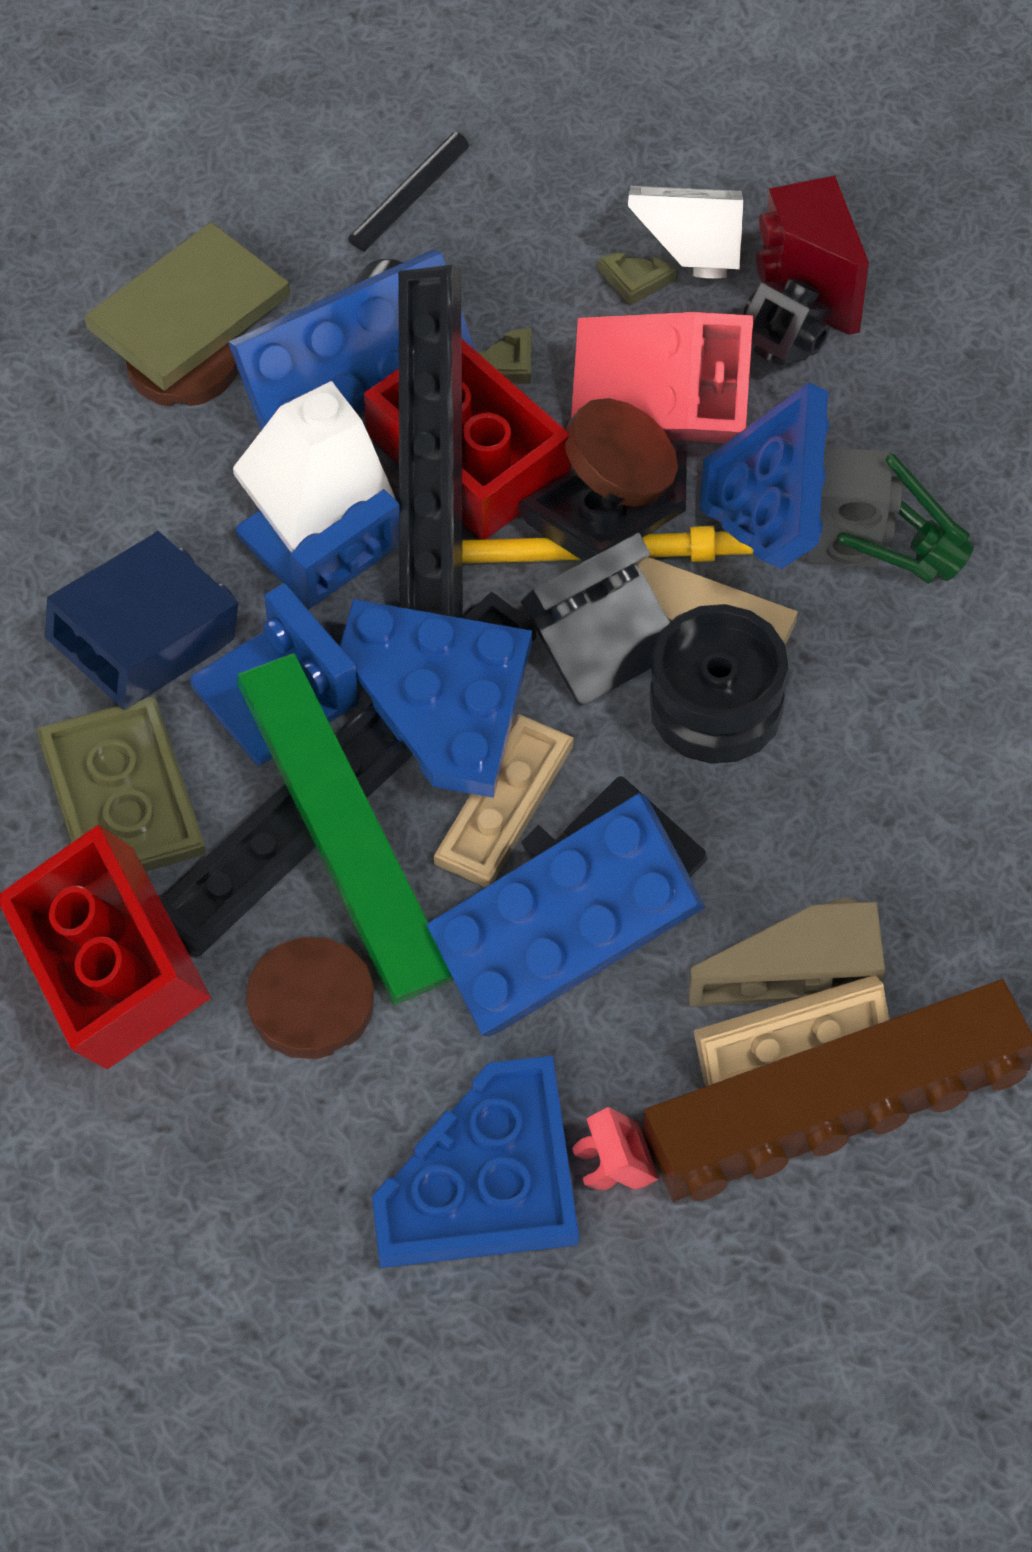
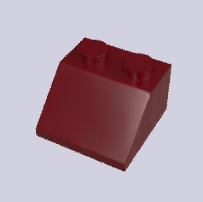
M836 176L769 188L767 213L760 214L759 216L760 233L764 243L763 250L756 252V266L760 281L787 282L788 278L792 277L813 286L820 292L817 300L833 308L826 324L848 335L860 333L869 261Z

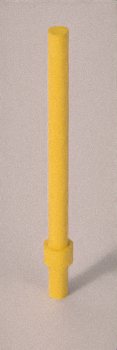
M692 526L689 533L647 534L642 538L651 553L648 556L650 558L690 556L691 562H714L716 555L753 554L754 551L748 545L736 540L727 531L715 532L714 526ZM547 537L463 540V564L580 560Z

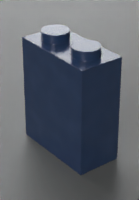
M157 531L49 595L46 606L45 638L123 710H126L216 654L234 640L239 602L224 584L216 583L197 566L185 549L176 547L162 533Z

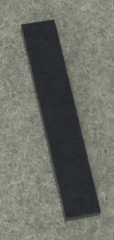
M444 265L398 271L399 607L463 618L461 269L454 265Z

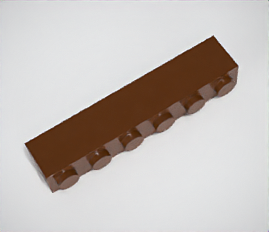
M1000 979L645 1108L643 1135L672 1201L674 1202L691 1196L694 1201H703L718 1195L727 1187L729 1181L750 1173L757 1179L769 1177L786 1167L789 1159L810 1151L815 1156H825L842 1148L848 1142L850 1136L872 1129L875 1134L888 1133L903 1125L908 1120L909 1115L929 1107L934 1112H944L961 1104L968 1097L969 1092L991 1085L993 1090H1003L1019 1083L1031 1068L1032 1032L1004 979Z

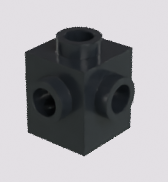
M789 277L787 282H761L758 289L749 298L743 315L753 316L752 344L756 345L754 352L778 365H785L786 361L806 360L810 355H815L822 348L828 337L830 326L826 322L833 308L817 300L820 292L816 288L796 278ZM794 313L795 315L790 323V317Z

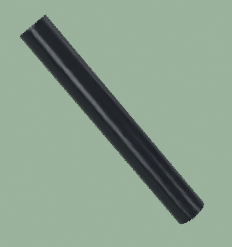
M453 132L349 235L348 240L350 244L365 252L468 149L469 144L466 138L458 132Z

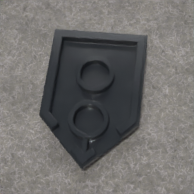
M675 451L678 470L674 482L660 498L650 505L637 507L623 505L620 503L624 498L617 497L612 493L605 498L594 492L573 469L519 501L518 509L529 526L584 562L637 533H640L643 538L686 511L687 451Z

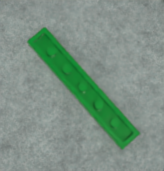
M295 653L239 673L236 684L393 1005L451 982L453 977L426 925L428 921Z

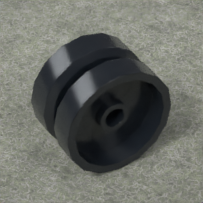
M728 604L698 606L676 616L659 633L652 653V681L650 684L649 701L652 723L663 741L687 758L710 764L738 762L760 752L777 733L783 715L784 690L788 675L785 643L772 624L751 610Z

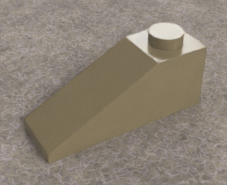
M839 898L831 900L826 904L811 905L690 968L689 1007L788 1002L874 975L883 983L885 964L877 902H858L854 899Z

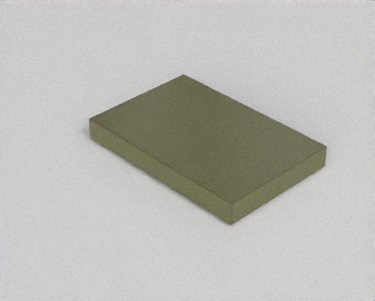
M210 222L85 314L86 328L165 391L290 296V283Z
M155 695L140 700L126 710H123L118 705L36 728L71 843L95 826L100 825L133 847L145 872L206 855L205 845Z

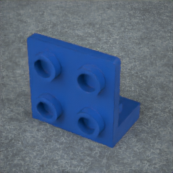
M383 489L367 501H359L347 509L341 519L322 532L313 533L305 537L292 553L260 510L237 525L236 534L237 538L310 609L399 547V503Z
M285 583L264 595L267 621L263 623L264 631L190 677L192 689L256 765H263L273 757L236 684L239 673L295 653L329 723L358 705L356 665Z

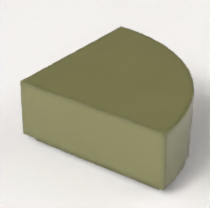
M614 253L597 260V270L630 306L676 281L677 271L670 264L657 257H652L651 261L644 258L625 257V253Z
M532 328L509 331L503 334L502 340L480 353L483 358L512 383L531 384Z

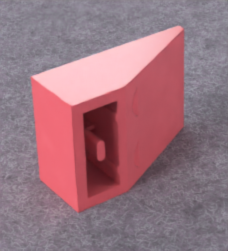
M685 312L578 318L571 419L589 401L611 398L630 403L647 413L666 432L670 440L727 443L746 429L753 316Z

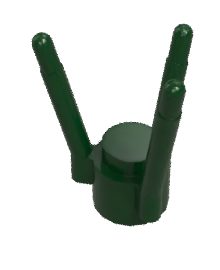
M889 454L886 456L888 466L935 520H925L901 499L898 514L918 530L910 546L917 553L916 559L844 532L838 534L837 540L840 544L856 549V551L910 571L927 584L936 575L943 581H949L965 566L973 552L974 544L968 539L970 533L951 519L896 455Z

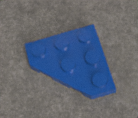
M810 382L703 460L699 509L707 516L722 523L721 527L736 540L751 547L754 550L753 554L760 560L780 569H783L817 546L823 529L820 514L822 488L826 479V472L823 466L825 438L829 430V421L827 419L828 391Z
M353 599L340 648L356 665V678L372 698L375 710L398 741H404L419 761V769L433 787L494 798L532 646V631Z
M553 1056L488 1063L472 1081V1088L451 1112L447 1110L415 1146L414 1155L393 1179L388 1177L374 1193L372 1203L380 1268L579 1245V1232Z

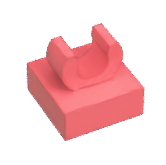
M610 1107L586 1118L592 1136L580 1139L573 1146V1153L583 1160L599 1155L601 1162L596 1171L582 1178L584 1185L595 1190H608L619 1182L636 1190L659 1180L639 1122Z

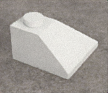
M630 186L628 207L682 267H693V276L701 278H727V269H739L743 216L742 191Z
M332 381L280 406L233 467L234 476L291 553L305 537L313 533H320L341 519L347 509L356 502L367 501L383 489L395 499V495L363 421Z

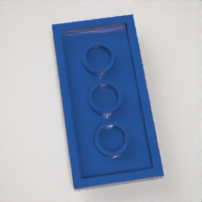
M434 249L229 341L230 349L261 431L280 406L330 381L334 383L357 414L365 411L364 393L399 369L398 271L444 266L446 263L442 253ZM461 310V338L475 350Z
M638 793L426 925L481 1034L490 1037L703 910L706 906L648 797Z

